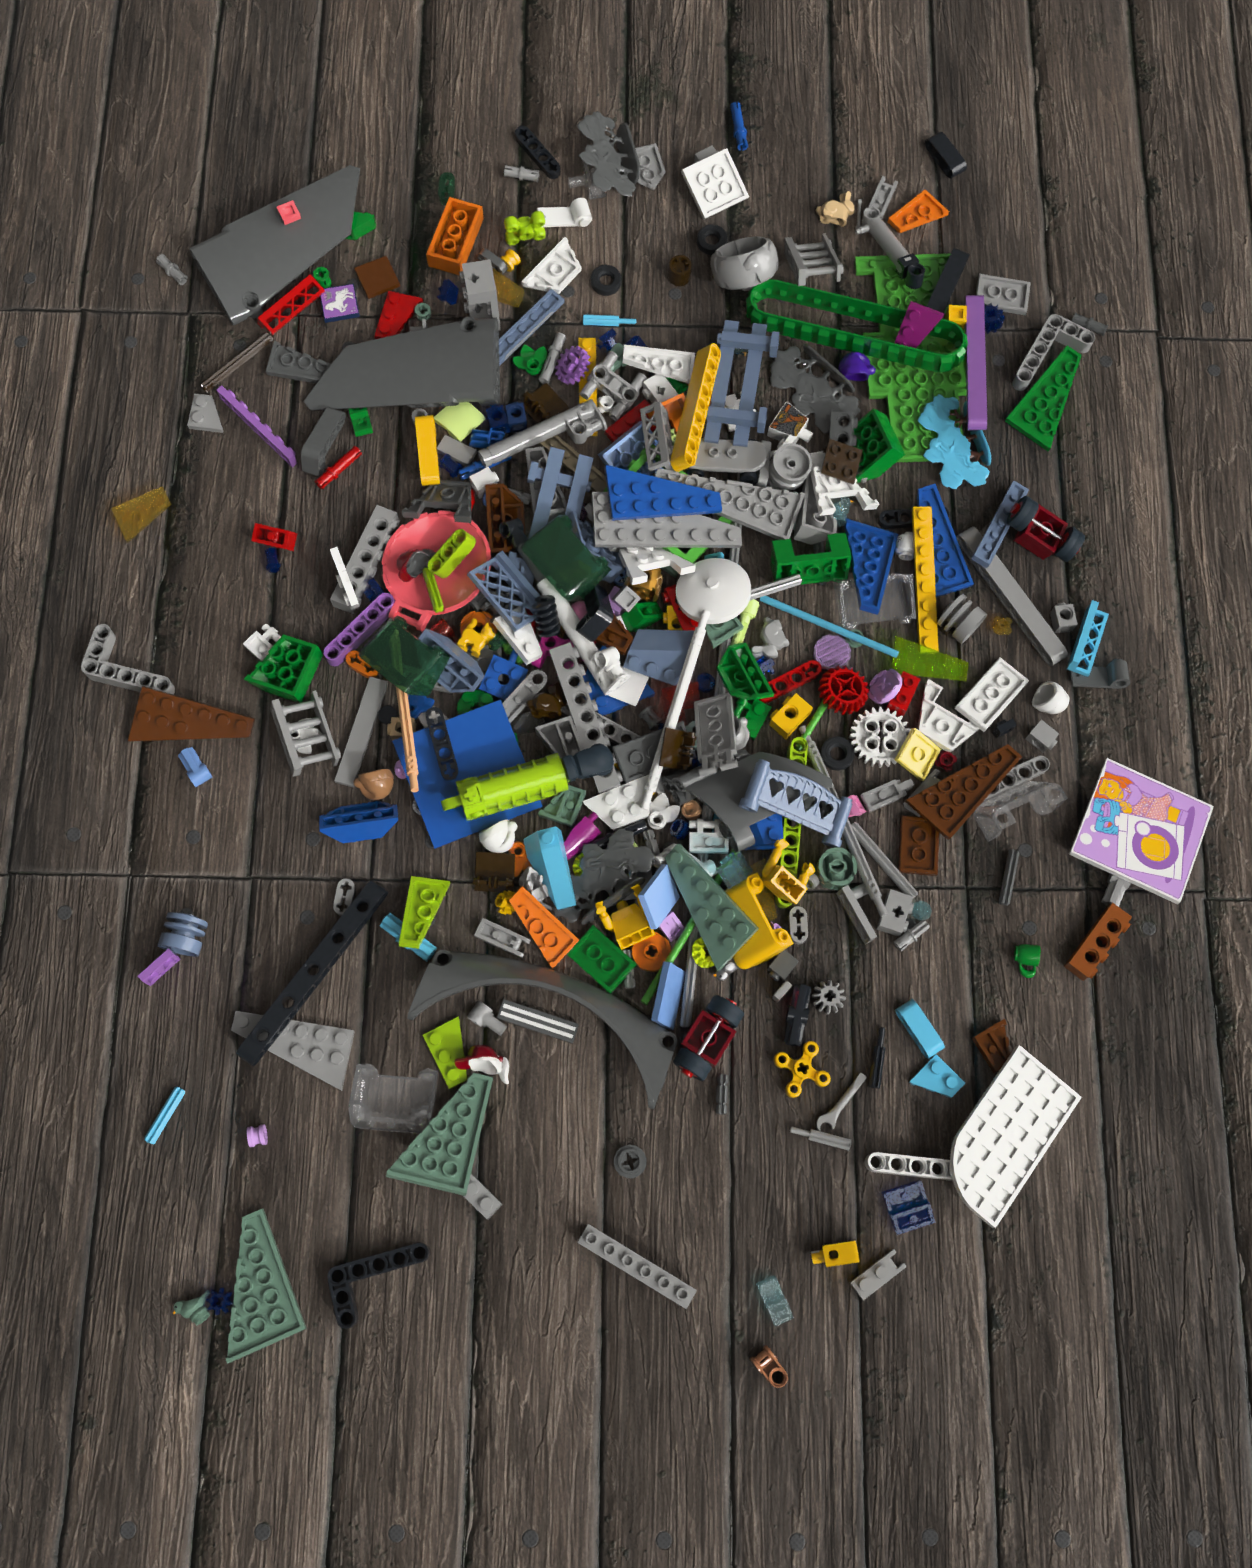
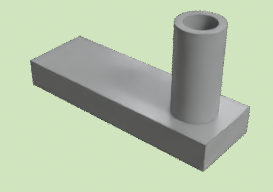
M864 883L850 889L849 885L841 888L836 893L864 944L871 942L877 935L857 899L868 894Z

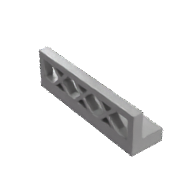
M659 401L640 409L648 469L653 471L664 466L667 470L674 471L670 462L673 445L668 411ZM654 411L651 419H648L646 414ZM652 425H655L657 428L653 434L649 433V429ZM658 440L659 443L655 449L651 448L653 441ZM657 454L660 455L661 461L653 463V459L655 458V456Z

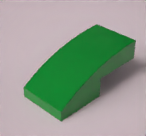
M367 408L348 409L356 437L373 433Z

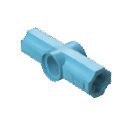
M389 913L382 920L380 927L399 943L403 922ZM425 938L419 949L404 947L407 950H412L426 962L432 958L437 950V947Z

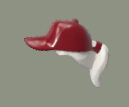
M483 1044L473 1045L470 1047L467 1056L454 1060L455 1066L458 1069H471L472 1071H481L488 1075L499 1074L501 1081L509 1084L508 1059L500 1055L498 1056L489 1046Z

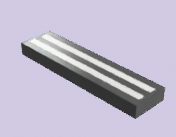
M503 999L497 1016L499 1020L571 1044L574 1042L579 1027L577 1023Z

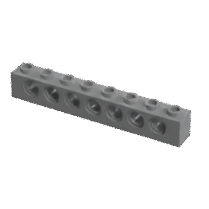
M571 642L550 649L549 651L583 749L591 748L592 745L598 743L608 748L611 744L608 736L603 735L601 730L605 727L602 718H597L595 711L598 710L595 699L591 700L589 693L592 690L589 681H584L583 675H586L583 664L579 665L577 658L580 657L577 647H572ZM572 661L574 664L572 668L566 669L564 668L565 662ZM577 678L580 680L579 684L575 687L571 686L570 681ZM579 696L586 697V701L583 704L576 703V699ZM584 714H591L592 719L589 722L582 721ZM592 731L598 732V737L595 740L588 738L589 733ZM612 753L614 764H616L617 761L614 753ZM614 764L609 775L593 776L599 794L621 786L620 782L623 781L620 770H615Z

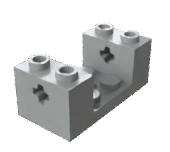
M491 260L463 263V271L459 272L461 283L465 282V287H462L464 299L466 298L467 302H464L465 313H469V317L474 319L496 317L499 331H501L497 290ZM474 324L469 325V326H468V329H469V328H472V329H473V328H474Z

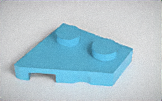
M937 1054L909 1081L911 1085L920 1086L952 1098L965 1084Z

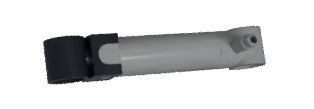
M867 207L863 212L861 227L855 229V234L870 232L896 266L895 272L901 280L905 279L906 286L911 289L920 288L925 274L924 266L919 264V260L914 253L909 254L891 232L880 218V210L875 207Z

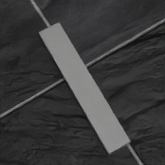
M369 677L334 780L335 783L354 788V780L358 776L389 684L388 681Z

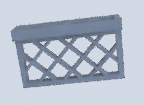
M504 551L497 553L491 560L468 572L467 576L514 632L537 618V616H534L536 609H533L532 605L537 603L535 598L540 595ZM492 565L498 573L489 571V566ZM475 574L485 575V581L478 579ZM489 576L497 578V584L488 582ZM501 580H505L510 588L502 586ZM488 587L497 589V595L491 594L488 591ZM500 592H509V598L500 596ZM513 594H516L521 599V602L513 600ZM500 601L508 603L509 608H502ZM512 605L520 606L521 613L512 611ZM525 608L529 609L533 616L525 614ZM512 616L521 618L518 625L512 620Z

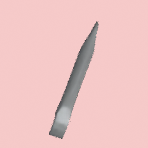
M860 1073L837 1104L828 1113L817 1119V1131H821L820 1126L822 1123H828L831 1126V1130L835 1128L840 1112L867 1077Z

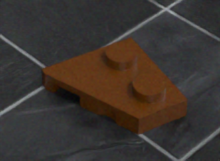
M614 615L610 625L594 641L607 648L615 647L620 654L625 656L633 642V636Z
M1005 1019L972 1038L993 1073L1002 1068L1011 1054L1009 1051V1038L1006 1037L1005 1026L1007 1024Z

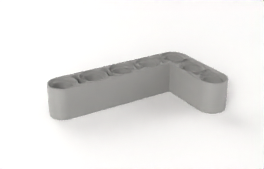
M1050 315L1018 369L1012 382L1013 387L1018 391L1026 390L1054 340L1065 346L1068 345L1079 353H1086L1090 350L1095 340L1094 333L1060 315Z
M100 624L95 627L81 663V670L90 680L141 692L142 686H146L174 695L175 686L168 677L109 663L108 660L116 641V636L106 624ZM104 633H108L106 637L101 638ZM98 650H102L100 654L95 655ZM92 667H95L94 671L89 672ZM114 671L111 676H107L109 672ZM132 676L130 680L125 681L126 677ZM146 680H150L147 685H143ZM163 685H168L166 689L161 690Z

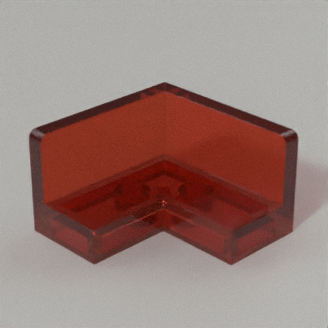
M698 681L689 684L678 722L683 721L685 726H687L684 709L694 708V702L701 700L698 691ZM677 685L661 688L660 696L666 719Z

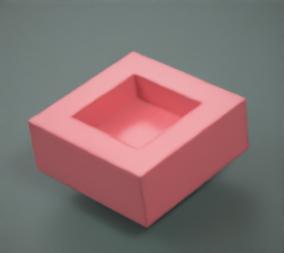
M293 200L277 206V211L285 225L301 219Z

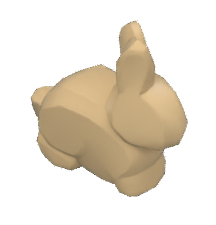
M849 191L840 194V202L830 200L825 202L823 206L816 208L821 223H832L840 225V227L846 225L848 215H852L855 212L854 205L850 201L851 193Z

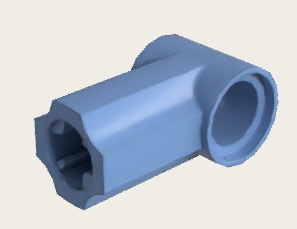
M193 747L185 748L180 752L178 757L186 768L187 775L195 787L213 778Z

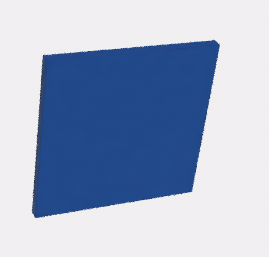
M501 700L445 720L458 766V776L452 781L445 780L441 775L429 728L427 727L413 733L419 773L417 775L419 791L412 793L434 849L485 830L500 821L510 820L543 807L541 800L470 821H466L462 806L443 811L441 801L459 795L455 784L456 781L488 774V772L492 773L502 770V768L526 763ZM441 722L440 724L437 723L435 725H432L431 728L440 725L443 726V723ZM438 729L434 732V737L437 740H442L445 737V732ZM400 737L392 740L410 785L409 776L406 773L403 738ZM442 748L439 751V756L443 759L450 756L449 749ZM453 760L441 762L442 766L446 764L447 771L444 774L452 777L455 769H451L449 763H453Z

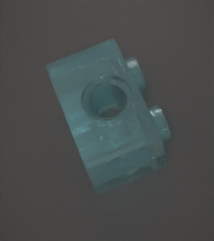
M731 852L719 861L720 866L716 868L728 889L745 880L753 872L741 852L737 854Z

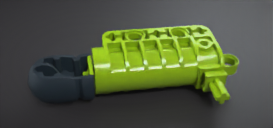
M598 743L592 745L591 748L576 753L574 756L568 755L560 759L559 754L554 753L544 758L516 764L513 767L502 768V770L496 772H488V774L466 778L455 782L459 795L442 800L441 805L443 811L462 806L466 821L478 819L555 796L559 792L568 790V782L575 781L577 778H590L597 775L605 776L613 768V755L609 748Z

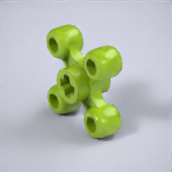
M535 211L531 214V218L527 216L518 219L515 216L506 217L504 219L507 244L513 246L518 244L519 240H529L532 238L536 241L543 240L546 236L545 228L542 227L545 225L543 212Z

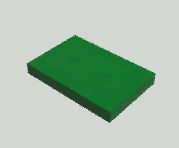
M594 925L567 953L572 960L610 994L637 965Z

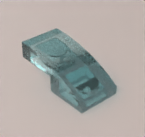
M775 1275L756 1283L775 1327L794 1318Z

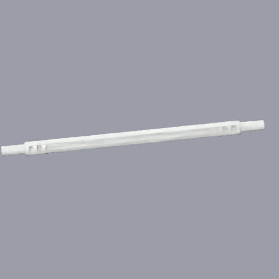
M702 611L698 627H695L644 788L646 791L641 809L648 810L652 795L656 792L663 766H659L664 730L665 727L676 728L706 633L705 627L710 614L709 611Z

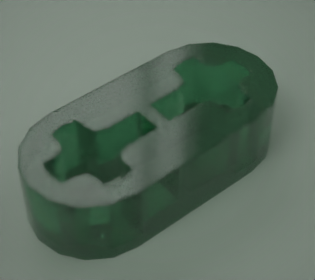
M449 172L443 173L439 178L438 196L440 203L443 205L447 204L449 197H455V177ZM445 192H448L447 198H444Z

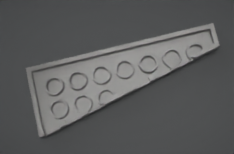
M660 468L657 469L654 476L719 492L722 512L715 514L778 540L790 538L805 493L802 492L799 494L785 489L782 491L767 486L765 488L753 486V484L744 482L716 480L714 477H698L696 474L687 475Z

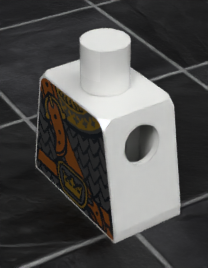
M786 401L769 426L767 436L781 441L783 438L786 440L791 434L796 438L794 441L796 444L799 438L809 442L813 433L806 429L809 419Z

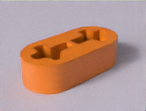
M350 651L346 655V662L352 670L366 678L378 676L379 667L374 660L358 651ZM357 657L360 664L355 661L352 663L351 658L355 659ZM364 666H367L369 668L373 666L374 671L368 672L366 667Z

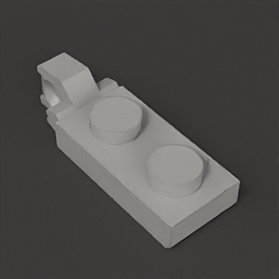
M895 779L861 794L860 797L868 813L902 799L907 795L906 791L912 789L914 784L911 779L902 783L900 779Z

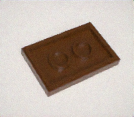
M901 815L898 870L901 873L937 876L939 832L923 817Z

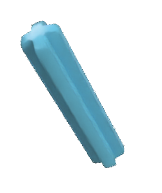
M179 1087L173 1089L145 1135L144 1140L146 1142L155 1144L185 1094L183 1089Z

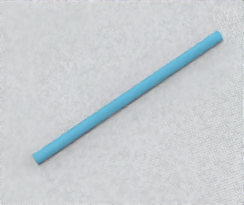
M768 596L760 598V601L894 658H897L899 651L778 600Z

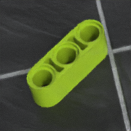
M463 529L456 530L429 560L428 570L440 578H447L474 548L476 544L475 537Z

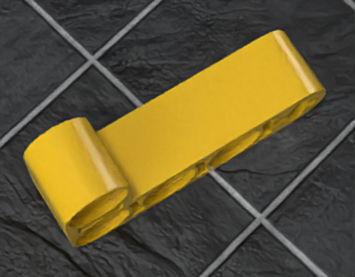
M433 415L415 416L422 486L440 484Z

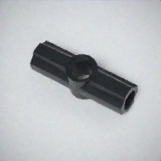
M794 984L791 1004L788 1006L786 1015L787 1026L783 1039L784 1044L801 1046L804 1026L807 1024L809 1015L808 1004L812 987Z

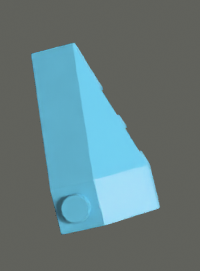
M555 826L536 831L524 838L527 858L533 869L539 875H543L542 884L547 886L548 895L557 910L577 906L561 830Z

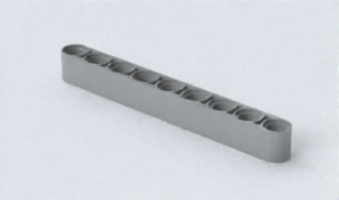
M972 526L957 535L956 538L961 549L1049 666H1053L1068 656L1067 649L998 556L995 554L987 569L971 559L983 537L980 532Z

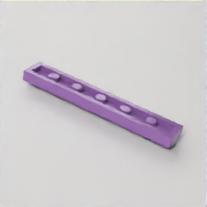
M222 385L217 389L220 399L291 467L297 464L295 451L291 447L287 448L278 435L274 436L271 433L270 427L267 424H262L254 412L250 413L243 401H238L235 394L230 389L226 390Z

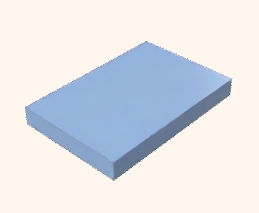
M661 864L638 895L651 929H657L680 898L668 864Z

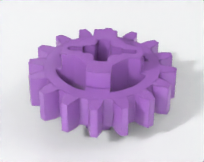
M571 346L570 350L566 348L565 354H560L561 359H557L559 364L555 366V369L558 370L555 373L558 379L567 385L569 383L574 385L575 381L580 382V377H585L584 372L589 371L587 366L591 362L588 361L590 358L587 354L588 352L579 346Z

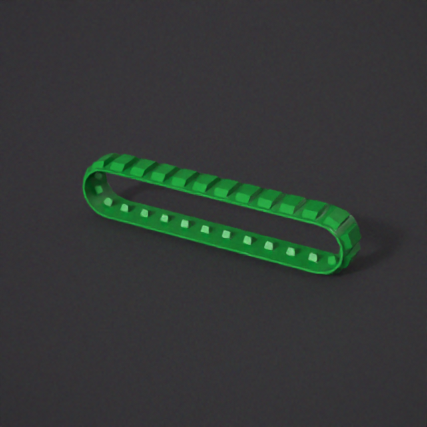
M769 279L764 283L753 286L748 292V298H746L747 317L751 319V324H766L767 332H779V335L850 352L857 351L867 356L933 372H947L954 367H958L964 360L968 346L967 335L964 334L962 328L957 323L941 319L928 335L951 341L957 350L949 354H938L759 310L756 303L763 299L772 298L897 328L901 327L907 310L805 286H798L797 284Z

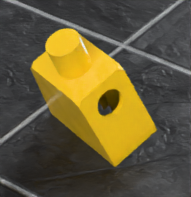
M856 1240L822 1245L823 1250L811 1251L813 1264L825 1263L826 1267L860 1262ZM837 1251L838 1258L831 1259L829 1252Z

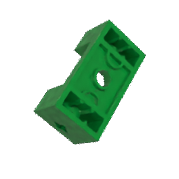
M846 533L827 535L825 553L820 552L798 556L794 555L791 539L772 541L770 567L773 580H780L795 574L801 576L802 583L800 585L848 579L852 555Z

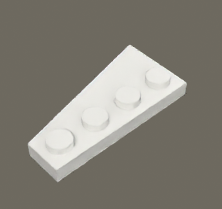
M624 345L622 363L689 384L694 367L695 353Z

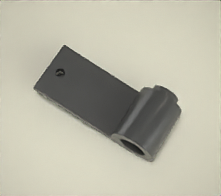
M1122 659L1112 660L1107 667H1092L1088 677L1070 671L1071 683L1074 687L1121 689L1129 686L1131 683L1127 662ZM1077 666L1085 670L1087 669V666Z

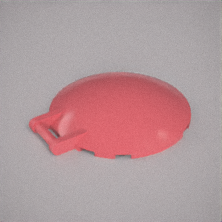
M440 510L435 513H423L419 519L413 518L407 524H402L394 532L385 547L382 557L383 580L389 593L396 600L389 612L390 619H397L423 632L432 615H441L455 611L469 603L480 592L467 574L469 571L491 560V550L486 536L473 521L471 523L455 522V512ZM463 529L475 537L476 544L447 578H440L434 574L444 605V610L436 613L433 610L423 574H419L409 582H403L398 576L397 559L403 552L411 549L421 551L423 549H430L437 552L456 530ZM475 574L478 579L485 581V575ZM402 608L421 615L419 620H416L400 612Z

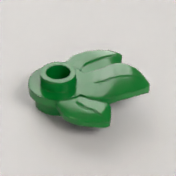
M523 345L521 356L513 357V362L516 367L526 370L528 374L537 375L542 371V364L547 359V350L542 346L535 351L529 346Z

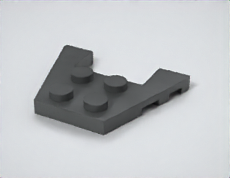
M440 480V484L429 485L422 492V496L419 499H414L408 509L405 507L402 510L403 517L419 519L425 507H432L434 509L445 508L456 510L454 514L455 522L471 523L470 482Z

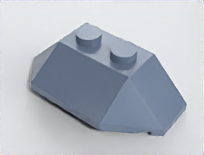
M426 628L415 642L422 669L450 693L474 692L485 676L477 661L448 637Z

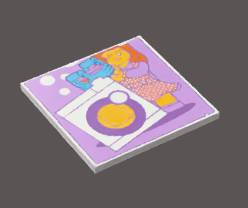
M1107 758L1104 761L1069 855L1173 903L1179 904L1214 806Z

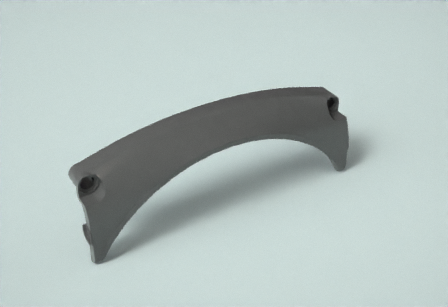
M447 950L436 952L432 963H429L416 989L407 1019L413 1021L429 1006L442 999L481 986L499 984L525 985L558 993L589 1009L603 1020L619 1037L638 1067L646 1089L648 1108L654 1110L677 1045V1038L673 1033L652 1021L650 1017L625 1001L564 973L532 963L494 955ZM447 956L449 961L444 965L439 964L440 957ZM669 1037L673 1040V1045L665 1047L662 1040Z

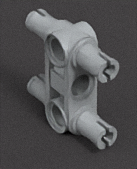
M610 351L604 360L597 363L587 377L588 382L581 390L580 395L588 400L597 388L607 396L612 397L617 404L610 412L609 417L614 421H618L623 412L630 409L639 396V390L643 386V382L647 380V377L639 372L632 383L629 384L610 370L618 359V355ZM595 373H600L603 378H598ZM624 394L630 395L632 399H626Z

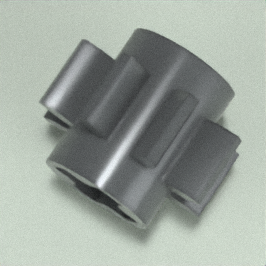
M480 591L469 602V605L478 612L482 610L481 606L486 602L489 603V601Z

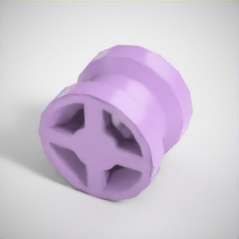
M265 1124L259 1125L256 1128L253 1126L247 1127L249 1147H255L256 1144L267 1145L268 1136Z

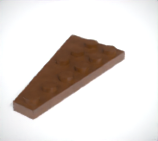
M142 686L128 741L251 737L256 718Z
M1007 744L913 797L908 798L905 802L949 840L1022 756Z

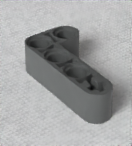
M329 407L325 409L302 448L301 463L303 472L318 477L324 473L325 456L344 425L345 412Z

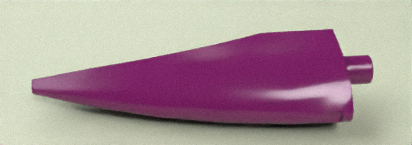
M592 812L588 817L585 816L564 840L567 860L582 851L583 844H590L591 841H594L601 834L600 830L593 824L598 818L595 812Z

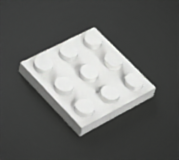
M727 148L681 171L703 220L749 198Z

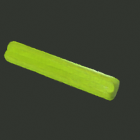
M423 568L422 574L433 610L436 613L442 612L444 605L435 576L428 568Z

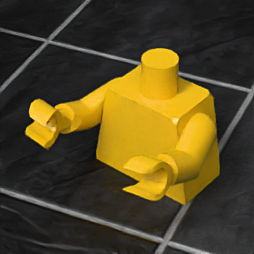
M784 839L776 840L774 843L776 848L773 849L762 870L761 879L763 885L775 896L797 904L806 892L809 876L814 874L815 868L810 862L809 865L805 862L802 866L803 872L797 880L783 866L776 865L782 855V849L789 845Z
M639 884L631 888L635 891L633 894L637 897L639 906L635 903L628 905L626 901H620L616 905L618 911L612 913L610 918L606 912V907L603 906V901L595 903L597 915L600 914L599 917L604 928L615 932V937L621 950L656 935L654 930L650 928L639 901L638 895L642 891Z

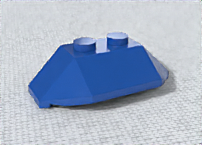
M381 801L341 806L328 812L326 815L319 816V830L321 833L341 843L382 838L398 821V807L395 804L391 805Z

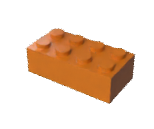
M449 197L426 253L428 267L460 275L459 272L463 271L462 264L468 260L484 219L482 206Z

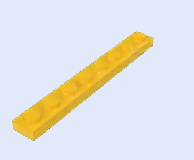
M913 507L912 526L918 654L938 653L932 507Z

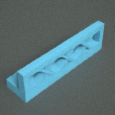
M1094 600L1090 602L1085 610L1067 666V670L1086 677L1090 675L1109 615L1097 610L1099 602ZM1098 616L1103 618L1102 622L1095 624V622L1093 621L1094 617ZM1090 630H1094L1097 635L1096 638L1090 639ZM1086 645H1089L1092 653L1086 655L1084 648ZM1081 660L1085 661L1087 665L1086 670L1077 667Z

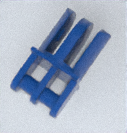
M490 428V431L472 429L469 446L486 449V447L503 440L505 433L492 430V428Z

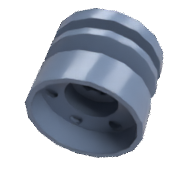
M168 912L166 919L171 922H165L164 927L171 930V933H161L158 947L164 950L169 948L177 954L198 957L202 943L194 938L205 936V932L200 929H207L208 923L194 915Z

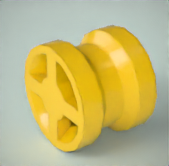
M511 249L505 252V256L500 257L507 264L508 272H511L514 266L521 262L518 254Z

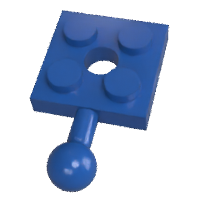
M514 649L508 660L493 655L479 690L505 701L525 679L528 669L515 664L518 654ZM501 674H505L509 678V682L506 685H502L498 681V677Z

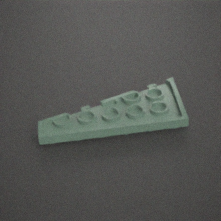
M676 844L667 854L665 860L717 971L721 970L759 928L681 844Z

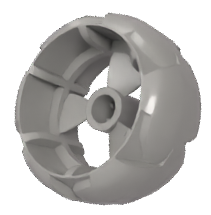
M746 237L719 247L712 254L710 265L713 278L718 286L729 290L742 289L743 291H749L753 286L764 283L772 278L778 270L779 261L776 247L770 239Z

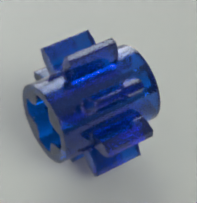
M220 1288L219 1293L212 1290L211 1294L213 1296L206 1299L210 1304L207 1310L214 1309L215 1315H219L221 1310L224 1313H228L227 1307L233 1304L229 1298L232 1293L225 1294L224 1288ZM218 1298H223L222 1305L217 1306Z

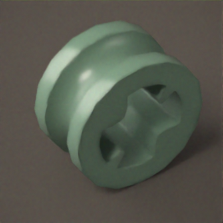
M426 303L417 304L415 307L416 318L420 321L422 319L429 320L431 317L430 306Z

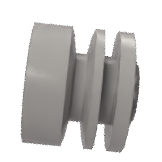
M964 594L953 600L945 608L937 622L941 627L948 621L944 628L946 632L955 627L956 629L952 637L960 644L964 643L987 617V614L979 607L972 611L968 610L972 605L971 600L962 605L967 598Z

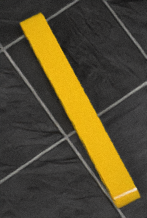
M715 343L698 350L670 460L671 466L676 472L692 467L696 462L721 357L720 349Z

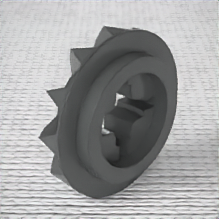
M625 1145L616 1152L614 1167L621 1176L636 1178L645 1170L646 1156L639 1147ZM626 1153H628L632 1159L639 1158V1160H636V1162L633 1163L634 1170H632L629 1165H622V1163H624L627 1160Z

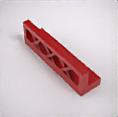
M310 274L260 315L257 324L262 329L265 327L273 336L321 296L325 290ZM313 286L319 290L315 294H307V291ZM300 297H305L302 305L294 304ZM287 308H292L289 316L281 315ZM274 319H278V325L272 329L269 323Z

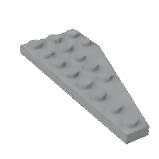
M592 492L591 494L594 547L741 548L742 546L740 527L703 515L612 521L608 492Z

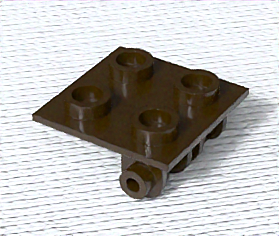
M547 383L533 393L526 392L523 395L524 400L520 402H523L525 411L537 424L569 409V406Z
M829 439L828 445L823 449L825 457L821 474L854 485L863 450Z
M665 727L659 766L689 771L690 767L692 768L693 760L689 756H694V754L690 753V750H695L691 746H695L697 739L695 733Z
M476 852L475 877L473 878L474 891L503 892L505 890L508 892L510 890L513 892L515 854Z

